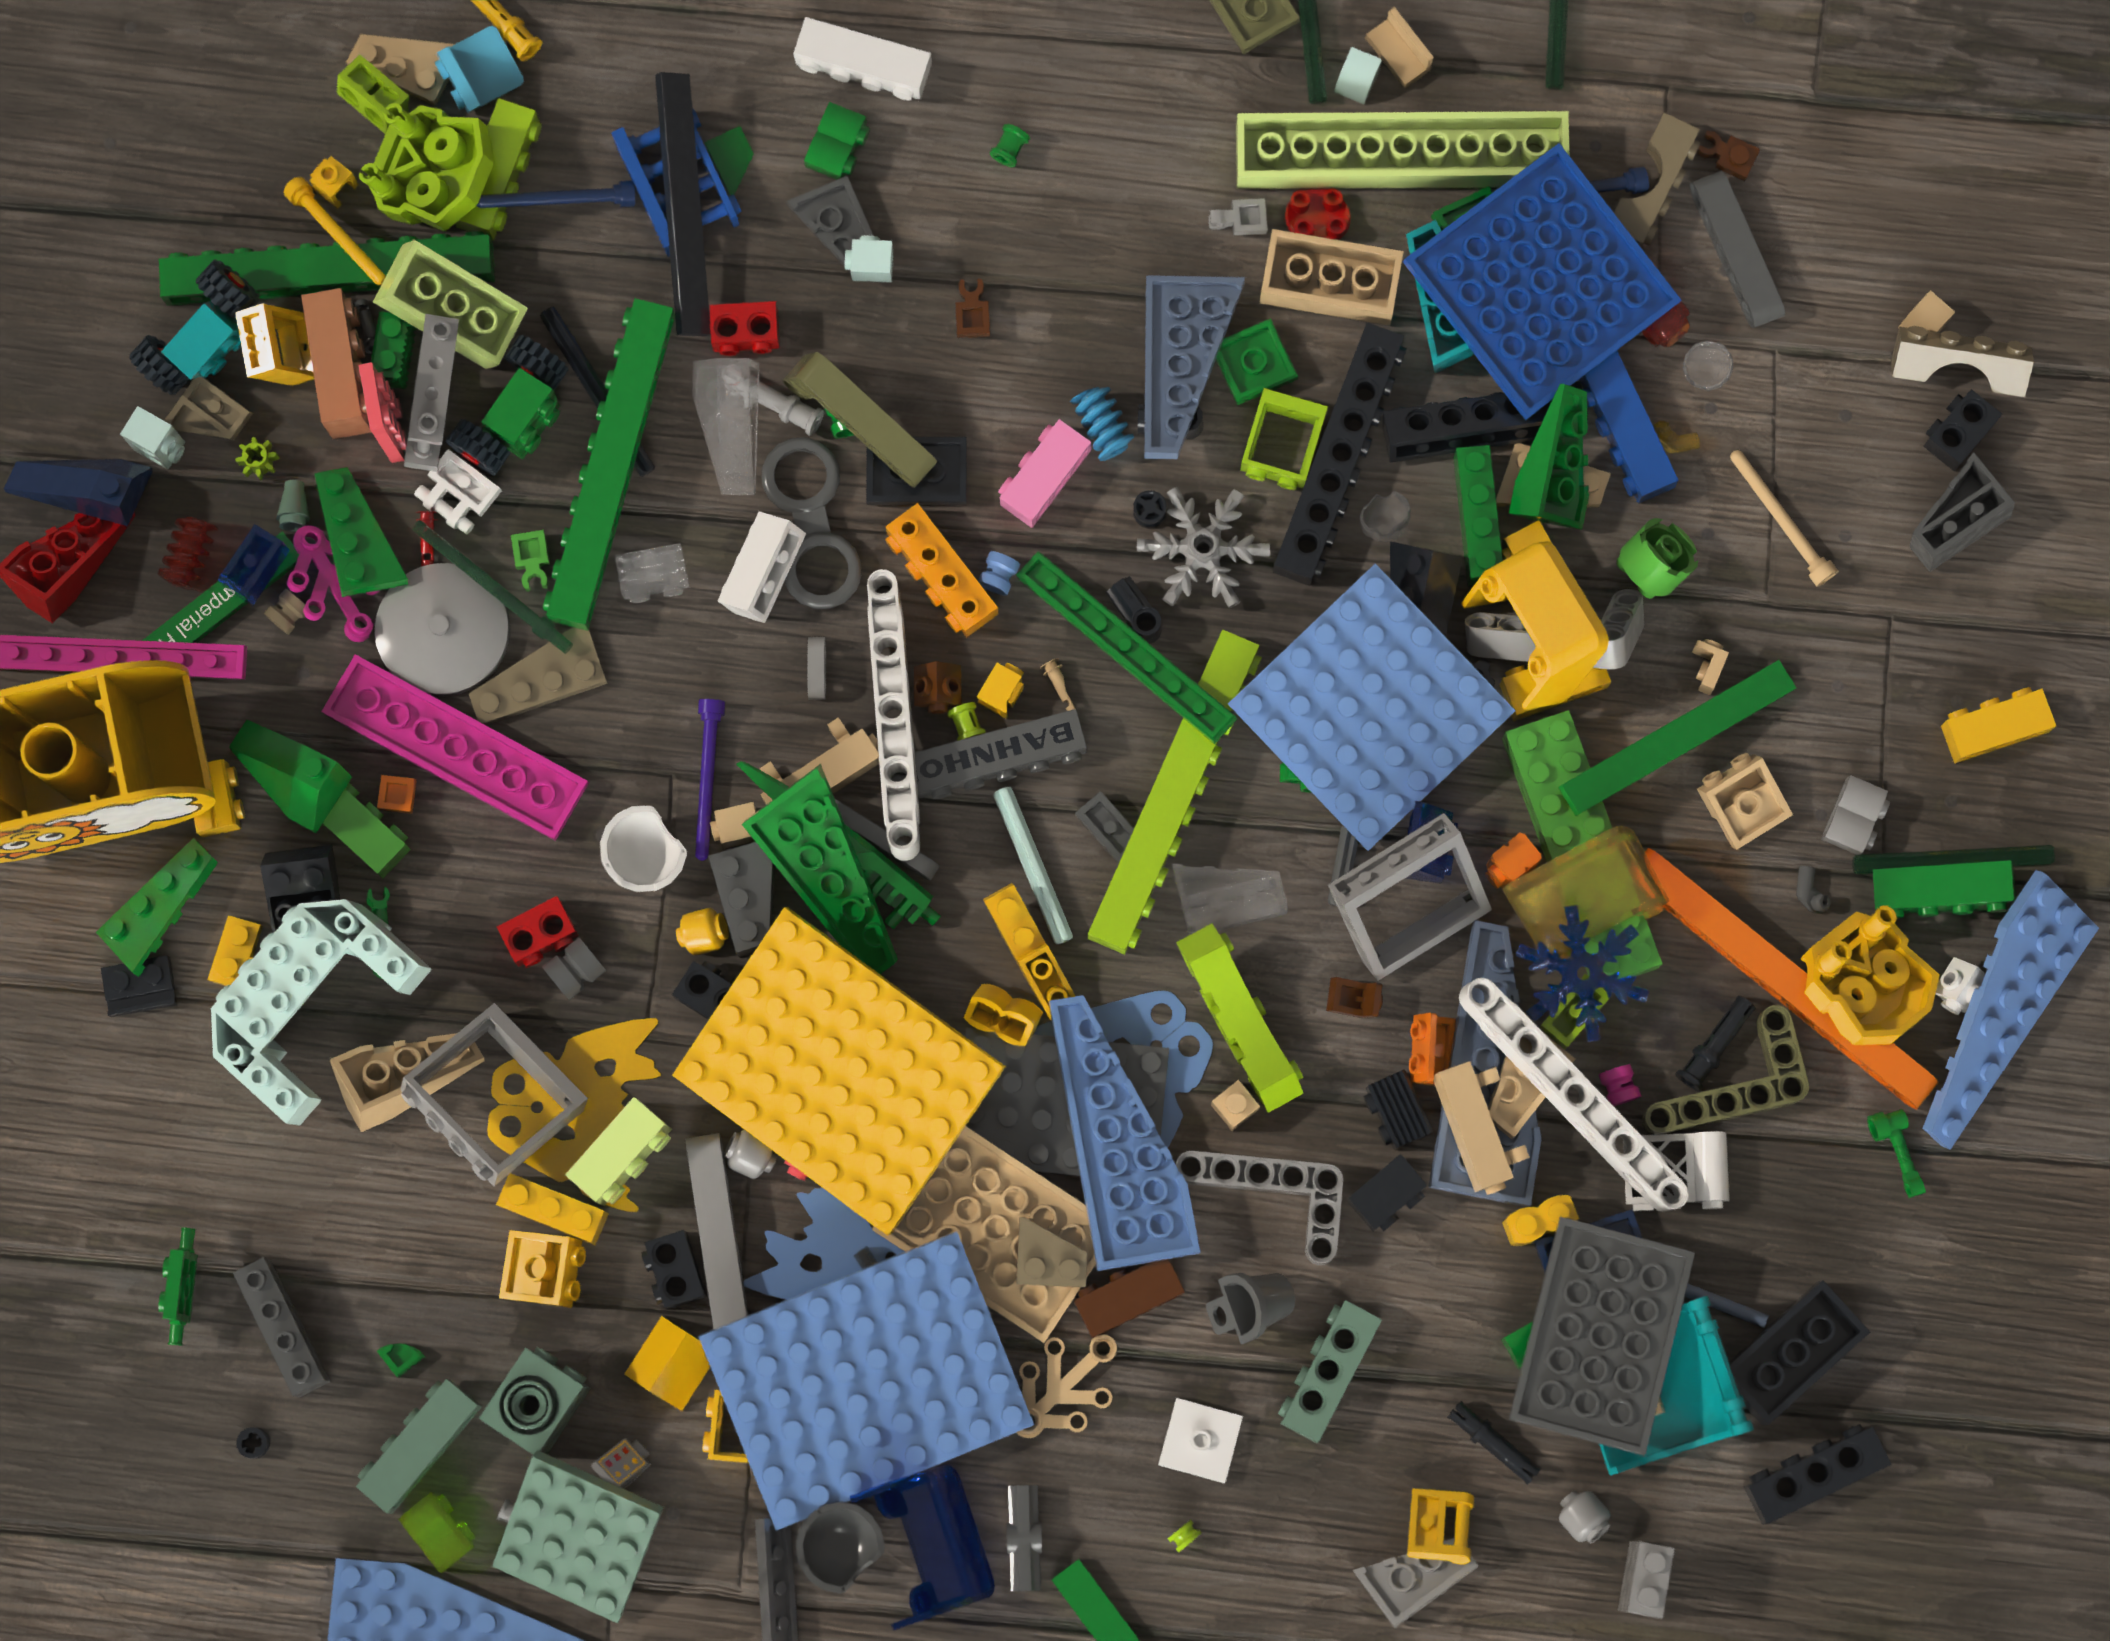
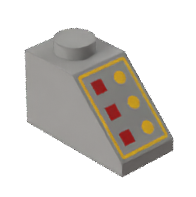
M624 1438L597 1459L591 1467L602 1480L626 1489L651 1465L646 1459L650 1452L638 1439L631 1442L629 1439Z

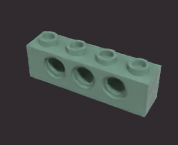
M1346 1300L1341 1307L1336 1304L1334 1305L1326 1320V1323L1331 1325L1326 1337L1319 1335L1310 1351L1311 1354L1315 1355L1309 1368L1303 1365L1294 1384L1300 1386L1294 1398L1286 1397L1278 1414L1283 1417L1281 1425L1316 1444L1319 1443L1382 1319ZM1346 1330L1352 1334L1353 1345L1351 1348L1340 1349L1335 1344L1334 1337L1338 1331ZM1332 1361L1337 1366L1338 1372L1334 1379L1325 1380L1320 1376L1318 1368L1321 1362ZM1308 1391L1317 1392L1321 1397L1322 1404L1316 1411H1310L1303 1405V1396Z

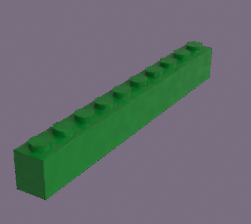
M480 231L466 232L464 236L451 237V235L443 233L431 236V239L403 236L399 238V241L386 242L380 238H372L366 240V243L357 244L385 275L390 270L401 246L416 240L486 283L495 282L493 242L489 234L484 235ZM334 242L333 246L321 247L316 243H305L300 245V248L294 249L275 245L268 247L266 251L238 248L234 250V253L221 254L220 251L207 250L197 256H188L186 253H171L168 255V258H159L160 297L167 306L211 302V299L203 294L204 291L198 288L196 279L214 259L222 261L225 266H230L234 272L237 271L240 277L246 279L249 282L248 285L255 289L260 299L296 297L341 288L343 293L379 291L381 285H377L337 242Z
M634 298L632 308L627 307L622 323V326L626 327L624 338H618L616 342L614 357L618 358L615 370L610 369L608 371L605 382V389L609 390L606 402L600 401L596 420L600 421L597 433L592 432L589 438L587 451L591 452L588 465H582L578 481L583 485L580 495L573 497L570 507V515L574 516L571 528L565 527L561 539V547H565L562 560L556 559L553 567L552 578L556 579L553 592L547 591L543 604V610L547 611L546 615L550 622L589 631L675 321V312L672 307Z

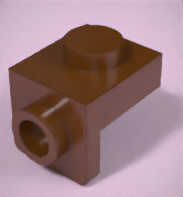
M1332 977L1330 979L1326 1011L1357 1018L1377 1017L1383 1004L1382 984L1376 982L1363 983L1340 977Z

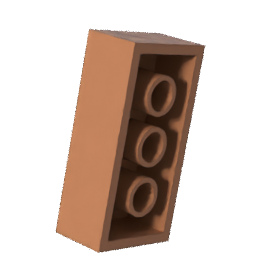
M341 288L301 295L321 423L332 439L372 433L369 427L359 365L362 364L360 359L365 358L362 338L359 339L355 327H360L357 307L353 306L351 298H346Z

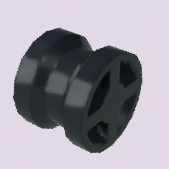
M1153 490L1144 491L1136 497L1133 504L1135 521L1141 527L1147 529L1160 526L1166 517V501L1159 492Z

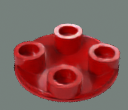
M1333 188L1328 190L1307 189L1304 191L1299 190L1292 194L1291 200L1286 207L1285 221L1290 232L1340 240L1349 229L1351 214L1339 190Z

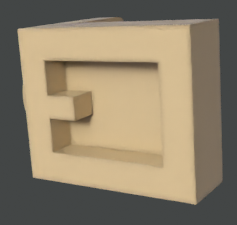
M1705 639L1704 642L1697 640L1692 650V653L1710 660V662L1703 660L1696 679L1701 681L1698 691L1707 695H1711L1729 654V652L1722 650L1723 646L1720 643Z

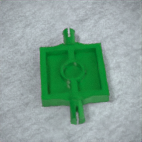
M181 1227L180 1248L178 1250L170 1249L169 1257H165L163 1262V1277L167 1278L166 1290L160 1293L158 1307L159 1312H163L162 1319L169 1320V1324H171L168 1345L183 1346L184 1325L190 1323L198 1259V1255L194 1254L195 1249H193L196 1231L194 1228Z

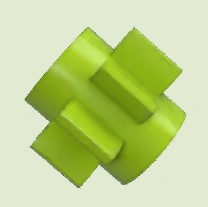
M252 437V443L246 446L239 445L242 450V457H238L235 460L238 465H246L242 472L246 477L255 473L260 481H262L263 474L269 471L271 473L276 472L273 468V461L280 458L276 452H269L272 449V444L269 440L265 441L262 445L255 437ZM255 455L258 457L262 456L263 460L258 462L256 460L253 461L252 458Z

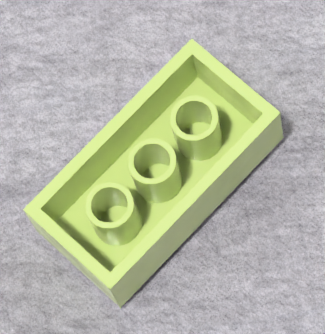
M416 240L401 246L373 300L375 304L421 331L424 329L426 314L459 319L455 351L485 369L499 366L528 309L526 306Z

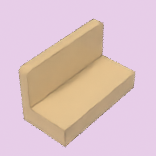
M1395 7L1388 12L1387 20L1366 34L1365 39L1404 89L1431 71L1433 63L1432 54Z

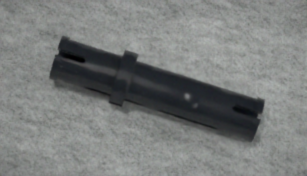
M1462 1400L1455 1406L1456 1410L1453 1409L1449 1413L1447 1418L1451 1419L1471 1436L1470 1440L1474 1444L1480 1443L1519 1476L1525 1484L1528 1485L1533 1480V1475L1536 1477L1541 1470L1539 1465L1537 1466L1491 1427L1492 1423L1488 1419H1481Z

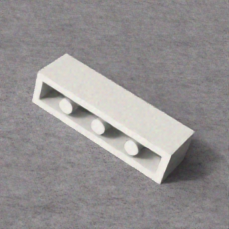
M807 17L804 19L794 50L795 63L806 72L818 73V71L829 73L835 80L841 82H849V80L860 82L863 87L872 91H880V89L891 91L894 96L903 100H911L912 98L921 100L932 66L931 53Z

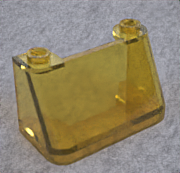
M1617 826L1603 832L1502 888L1510 905L1546 963H1554L1556 967L1574 958L1572 953L1577 949L1576 946L1633 916L1644 915L1645 919L1654 917L1664 911L1662 905L1670 902L1634 830L1625 826Z

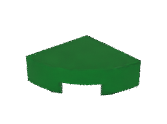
M389 1344L377 1350L378 1354L397 1378H400L426 1357L419 1349L407 1344Z

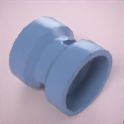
M990 551L986 559L987 571L980 574L978 582L986 590L1007 596L1011 588L1009 579L1017 574L1020 563L1007 555Z

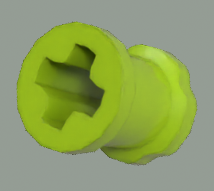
M975 702L959 705L950 709L947 713L948 717L953 719L959 735L957 741L986 733L985 729L980 727L974 711L977 708Z

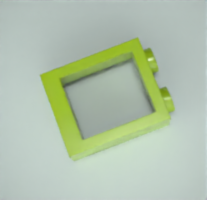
M1264 388L1241 462L1240 471L1246 472L1245 475L1253 480L1264 481L1267 478L1278 481V486L1288 490H1297V487L1303 489L1311 468L1328 406ZM1267 411L1314 425L1300 474L1252 460Z

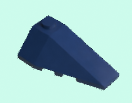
M123 459L16 461L4 491L9 494L128 526L153 469L152 467Z

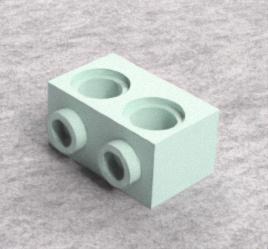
M139 406L136 407L120 433L134 451L167 470L172 463L176 464L184 453L185 447L183 445L185 441L174 427Z

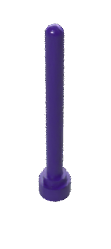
M700 699L698 703V714L701 715V721H704L695 856L700 861L706 860L709 856L717 722H721V716L725 715L726 702L716 699Z

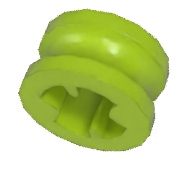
M1192 1520L1188 1521L1168 1538L1170 1542L1177 1544L1176 1550L1178 1552L1202 1534L1200 1530L1193 1528L1194 1522Z

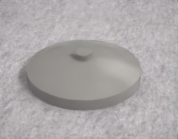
M430 564L405 574L408 578V585L390 588L381 601L376 616V645L385 666L394 676L431 696L458 695L481 685L499 667L509 644V616L497 590L479 573L456 564Z

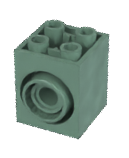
M536 1347L534 1351L525 1348L479 1419L534 1455L538 1450L548 1455L591 1388L584 1384L587 1377L568 1366H565L562 1370L555 1365L559 1359L539 1347ZM537 1397L540 1407L538 1412L531 1416L527 1411V1404L532 1398Z

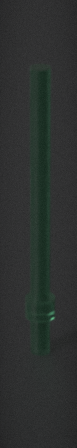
M419 520L415 523L412 530L530 625L532 632L540 639H547L564 654L572 648L573 643L554 628L555 624L548 618L537 615L423 521Z

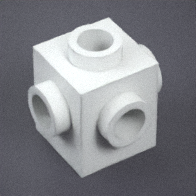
M1953 957L1939 979L1935 993L1943 1000L1941 1006L1955 1015H1959L1960 1012L1966 1013L1974 989H1978L1981 986L1985 973L1978 966Z

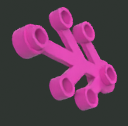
M315 526L301 527L296 531L293 538V546L299 556L294 571L290 573L287 579L288 588L296 593L306 589L309 582L307 570L312 559L319 572L311 598L307 600L303 609L305 617L316 621L323 616L325 612L324 599L329 588L347 618L344 625V632L347 638L354 642L365 641L372 632L373 622L368 615L359 612L350 596L342 597L335 565L331 564L326 556H332L329 541L319 528ZM310 537L314 539L316 543L309 544L305 540V538ZM298 577L302 579L303 584L297 585L292 579ZM380 590L367 592L366 594L376 595ZM309 606H317L320 612L313 613L310 611ZM360 621L364 623L365 628H358L354 622Z

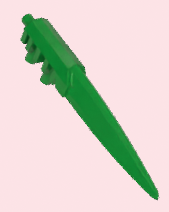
M740 761L736 764L772 800L789 788V786L746 762ZM846 826L874 899L880 896L888 905L894 907L884 922L892 929H895L904 917L911 924H914L921 916L933 926L941 917L940 914L929 906L933 895L860 835Z

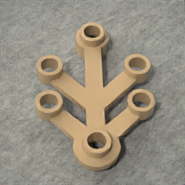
M1103 1334L1093 1338L1089 1346L1090 1352L1062 1379L1061 1356L1065 1351V1345L1057 1337L1048 1339L1044 1345L1047 1355V1394L1037 1403L1035 1381L1040 1375L1039 1366L1032 1361H1027L1021 1365L1019 1373L1023 1379L1022 1396L1029 1413L1035 1417V1424L1030 1428L1016 1432L1019 1436L1033 1438L1038 1436L1044 1428L1070 1429L1073 1432L1085 1430L1088 1421L1086 1415L1082 1412L1075 1411L1069 1416L1046 1414L1055 1404H1090L1102 1409L1107 1408L1111 1404L1112 1393L1107 1388L1100 1387L1095 1391L1071 1389L1099 1362L1106 1363L1115 1357L1117 1345L1112 1337ZM1053 1341L1061 1345V1351L1055 1355L1048 1351V1345ZM1102 1342L1107 1343L1110 1347L1109 1353L1104 1356L1099 1355L1096 1351L1097 1345ZM1028 1365L1036 1368V1375L1030 1379L1023 1375V1369ZM1104 1391L1108 1394L1109 1400L1106 1404L1101 1405L1096 1402L1095 1396L1098 1392ZM1079 1415L1084 1419V1425L1081 1428L1076 1429L1071 1426L1070 1421L1073 1416Z

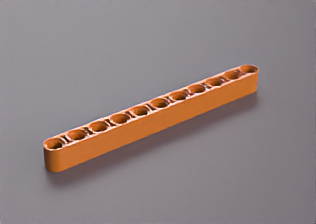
M1647 848L1630 868V877L1638 888L1906 1105L1917 1110L1938 1085L1937 1079L1894 1043L1886 1045H1853L1843 1037L1828 1012L1825 1014L1821 1013L1804 993L1806 990L1807 973L1659 853Z

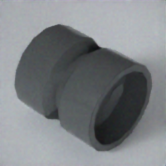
M580 937L565 948L564 957L556 955L542 966L569 1001L584 989L583 982H593L606 972V969Z

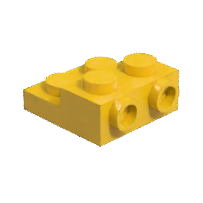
M510 1230L499 1298L572 1308L573 1301L579 1298L581 1292L580 1283L576 1280L578 1267L583 1266L586 1259V1250L582 1246V1240L566 1236Z

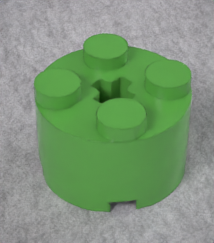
M1659 518L1649 520L1621 548L1620 556L1616 559L1619 569L1627 573L1629 578L1638 586L1639 592L1649 599L1655 596L1669 595L1698 566V561L1695 562L1693 556L1697 551L1689 536L1673 523L1669 527L1661 524L1660 522L1663 519Z

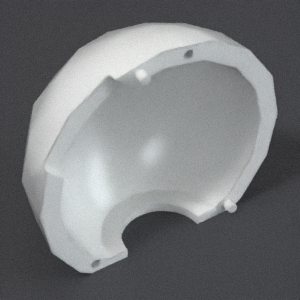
M649 805L632 806L617 813L605 826L600 841L601 862L606 872L619 886L635 892L657 891L671 884L682 871L687 856L685 847L669 833L662 822V817L654 807Z

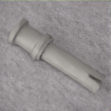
M737 368L731 372L734 379L728 377L726 382L727 388H731L779 414L782 422H792L803 428L805 434L812 436L817 431L825 412L823 409H814L800 401V397L797 395L786 396Z

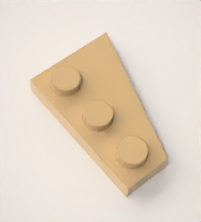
M1547 1036L1552 1041V1043L1573 1063L1575 1058L1571 1056L1567 1051H1565L1561 1046H1559L1555 1041H1553L1549 1036ZM1521 1037L1519 1042L1521 1050L1530 1054L1532 1051L1531 1042L1527 1038ZM1506 1056L1499 1074L1501 1080L1497 1081L1488 1110L1494 1125L1512 1139L1542 1103L1545 1096Z

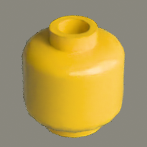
M705 908L683 915L680 927L676 929V937L682 948L686 947L689 953L697 956L721 949L725 939L729 937V929L722 913L718 914L712 908Z

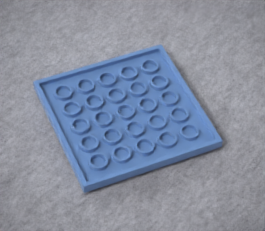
M1376 563L1228 703L1235 713L1367 851L1515 712L1514 708Z

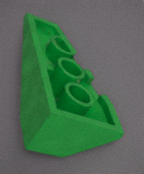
M1566 384L1559 385L1515 480L1509 514L1532 521L1539 520L1542 523L1579 530L1583 529L1589 499V486L1584 485L1583 467L1588 466V454H1583V436L1588 432L1586 391Z
M249 720L245 721L229 746L230 750L290 820L314 833H317L352 779V776L338 762L310 747Z

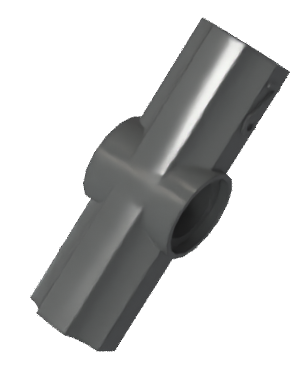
M1038 1485L1008 1486L1009 1523H1007V1554H1010L1011 1591H1041L1040 1554H1042V1525L1039 1522Z

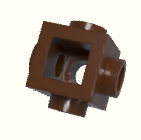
M935 661L914 666V706L928 708V713L944 714L948 713V708L962 705L961 665Z

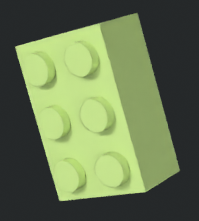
M633 1097L565 1175L596 1203L605 1206L609 1202L613 1205L625 1192L626 1189L623 1187L625 1182L631 1176L636 1179L648 1166V1163L645 1161L654 1150L659 1153L671 1139L668 1134L672 1128L641 1101Z

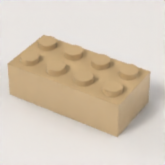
M1272 229L1260 304L1390 326L1404 251Z

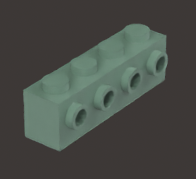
M446 1379L443 1383L437 1381L426 1394V1397L429 1399L420 1410L416 1407L403 1421V1424L406 1425L405 1429L398 1437L393 1434L380 1449L384 1454L375 1464L370 1461L358 1475L361 1481L357 1484L356 1488L387 1514L395 1512L483 1407L452 1380Z

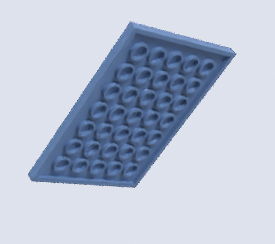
M957 1231L699 1335L700 1342L776 1531L806 1519L823 1505L848 1502L1034 1425Z

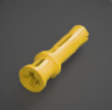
M471 0L481 13L498 29L503 41L508 42L515 49L520 61L530 59L539 51L542 46V40L537 36L534 37L524 27V21L520 17L512 16L498 0Z

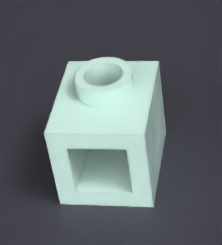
M871 235L861 236L860 240L852 239V250L845 251V270H850L852 281L892 282V241L880 240L879 237Z

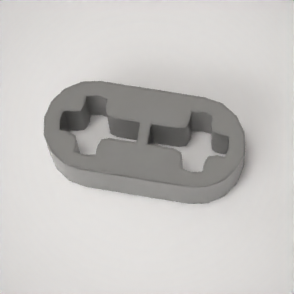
M808 637V700H826L825 637Z

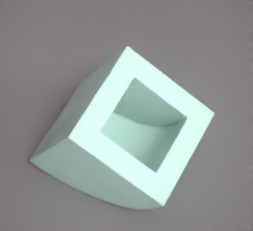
M1351 47L1334 92L1365 104L1380 71L1382 59Z

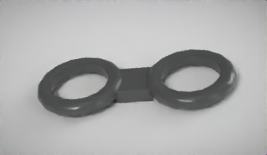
M808 437L790 438L779 443L767 455L762 467V486L768 499L779 509L792 513L795 525L806 533L784 582L789 593L801 604L814 609H832L845 603L856 592L862 578V563L855 547L844 537L831 533L825 505L835 496L839 486L840 466L834 453L822 442ZM806 451L816 455L824 463L827 479L824 487L816 496L807 500H794L786 497L778 489L775 483V472L778 464L785 456L794 452ZM817 546H829L837 549L845 556L848 563V576L845 583L838 591L829 595L810 593L800 585L797 579V565L800 558L808 550Z

